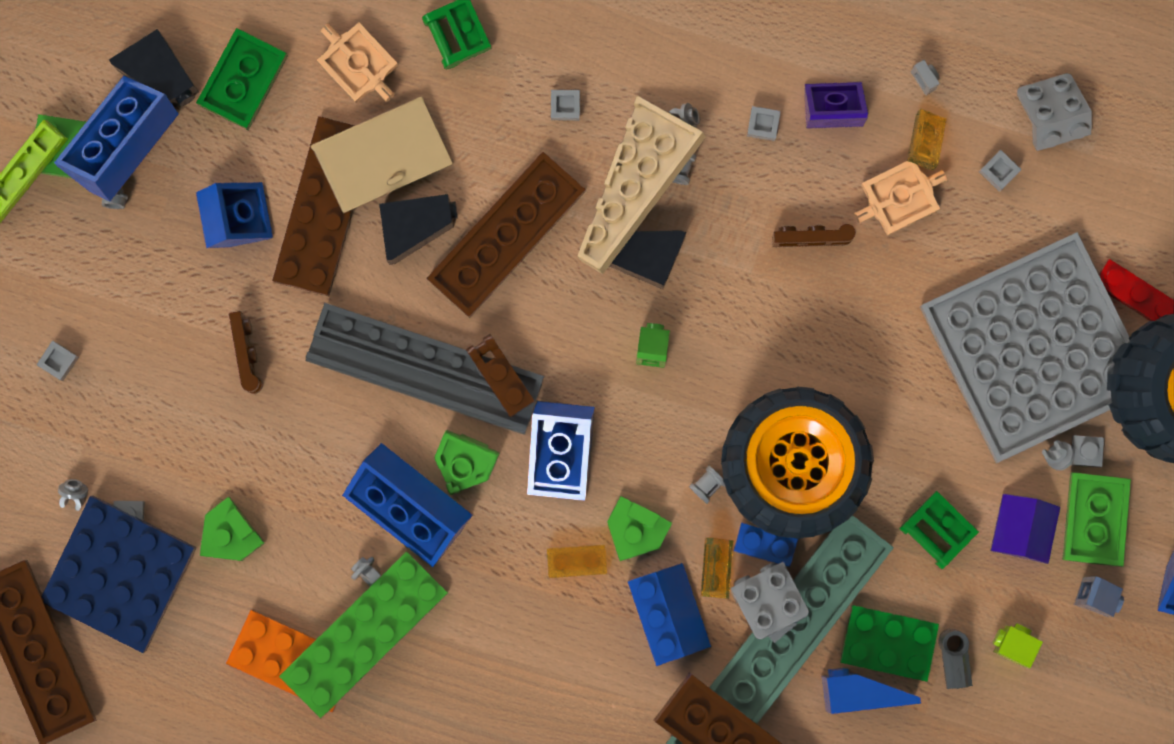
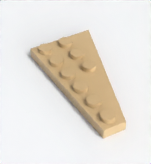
M639 96L635 99L633 115L631 118H628L625 126L626 134L623 142L618 145L604 185L606 188L602 199H598L595 207L597 212L593 223L588 226L578 253V258L581 262L601 274H604L706 138L699 129Z

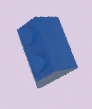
M262 182L214 183L196 192L206 248H228L273 238Z

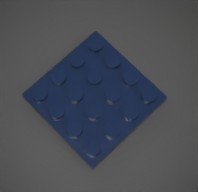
M90 496L42 594V598L46 605L141 653H145L197 547L95 496Z

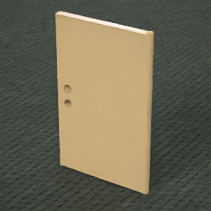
M423 97L414 99L311 145V149L314 150L343 214L453 164L427 110Z

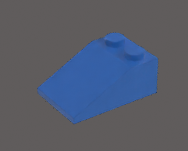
M537 401L532 416L528 495L585 501L595 407Z
M846 668L829 669L828 675L821 676L826 712L831 714L921 704V698L866 677L849 673V669Z

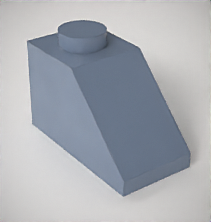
M1097 576L1083 577L1074 605L1107 617H1114L1115 612H1120L1124 602V597L1121 596L1123 589Z

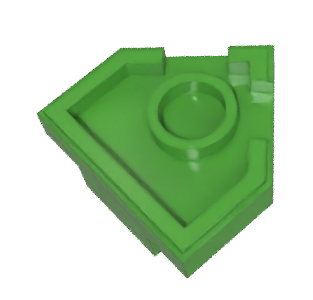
M446 430L434 458L444 477L449 494L453 495L488 481L500 452L490 449L487 444L464 434L458 435Z
M620 496L607 521L619 561L659 549L672 525V522L662 518L660 515Z
M227 497L205 515L200 556L243 561L265 544L230 497Z

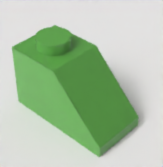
M647 323V327H641L636 359L637 365L665 368L670 330H664V325Z

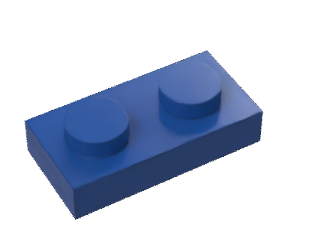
M741 523L733 551L772 563L775 562L776 564L784 562L786 567H790L798 539L779 537L764 532L761 528Z

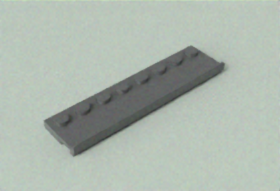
M324 303L305 360L306 362L523 435L526 433L544 380L542 375L512 366L535 402L510 418L465 349ZM481 356L485 364L492 360L491 358Z

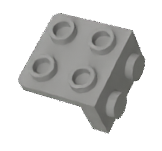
M1062 74L1018 88L1017 96L1032 123L1033 145L1036 151L1091 135L1092 111L1071 74Z
M775 562L770 563L760 569L761 573L751 578L749 575L735 581L733 583L734 587L730 588L736 604L738 603L754 636L759 640L806 618L809 613L784 562L777 565Z

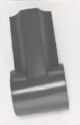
M946 629L938 638V644L942 653L946 688L959 689L973 686L968 654V637L956 629ZM958 635L960 646L956 650H949L947 647L948 638Z

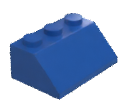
M683 563L628 581L656 666L711 647Z

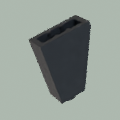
M158 29L109 59L110 63L121 74L164 93L174 107L187 105L195 98L194 95L199 92Z
M445 194L379 204L387 262L389 265L398 263L454 227L453 219H458L456 202H450L449 195Z
M682 230L635 231L609 267L663 289L684 242L686 232Z

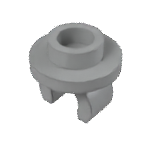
M690 103L683 104L681 109L674 108L669 111L671 115L680 116L682 121L695 128L699 124V113Z
M1059 440L1054 441V445L1049 451L1042 450V454L1049 466L1059 471L1068 468L1075 457L1073 447L1067 442Z
M70 479L60 484L58 487V493L62 496L59 501L60 507L64 508L68 503V499H73L76 503L75 510L79 511L84 504V497L88 494L87 486L76 479Z
M362 557L351 568L354 572L351 578L356 580L361 576L371 587L381 576L371 567L375 559L370 557L366 560Z

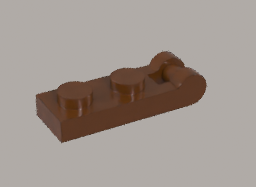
M850 224L842 225L839 230H825V226L821 225L809 226L807 231H796L794 226L779 227V231H774L772 245L773 247L845 246L851 243L856 231Z
M241 311L229 313L241 386L249 393L257 394L262 390L263 383L255 376L253 363H257V353L255 346H250L248 335L252 334L251 321L249 317L245 318Z
M488 334L483 338V342L475 347L471 345L465 350L511 418L535 401L491 334ZM491 351L495 358L485 364L481 356Z

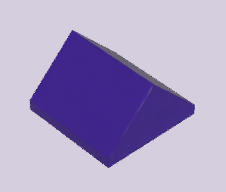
M862 82L805 84L806 128L864 126L868 119V110Z
M1002 494L990 551L1049 564L1060 507L1039 499Z

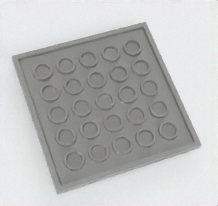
M1078 232L920 306L995 463H999L1110 410L1108 404L1112 403L1111 391L1106 390L1107 376L1113 373L1115 363L1112 360L1119 347L1130 340Z

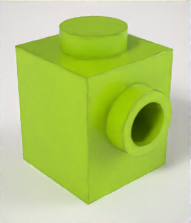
M1016 623L1014 627L1005 626L1004 630L1001 628L998 630L993 640V645L996 646L993 652L1024 668H1031L1043 642L1030 636L1032 630Z

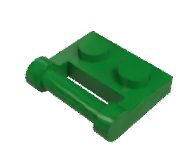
M456 0L422 17L424 25L429 27L443 57L441 62L445 70L454 68L460 63L492 49L470 0ZM444 18H447L461 51L454 54L439 23Z
M935 491L899 528L905 535L908 533L936 560L935 564L941 570L979 533L938 491ZM921 519L950 546L947 552L944 553L916 525Z

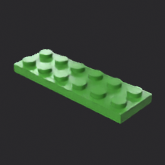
M406 551L279 677L320 719L323 718L448 592Z

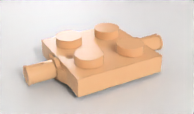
M360 22L351 30L341 35L329 23L326 24V29L323 27L320 32L323 33L331 44L328 50L317 59L321 67L356 104L374 90L381 95L385 102L389 101V96L392 98L395 93L391 91L384 81L398 67V63Z
M912 158L861 184L868 198L869 206L854 212L855 218H858L857 221L860 224L875 216L888 236L939 211L940 207L934 198L932 187L947 181V177L944 175L943 170L927 177L920 171L915 159Z

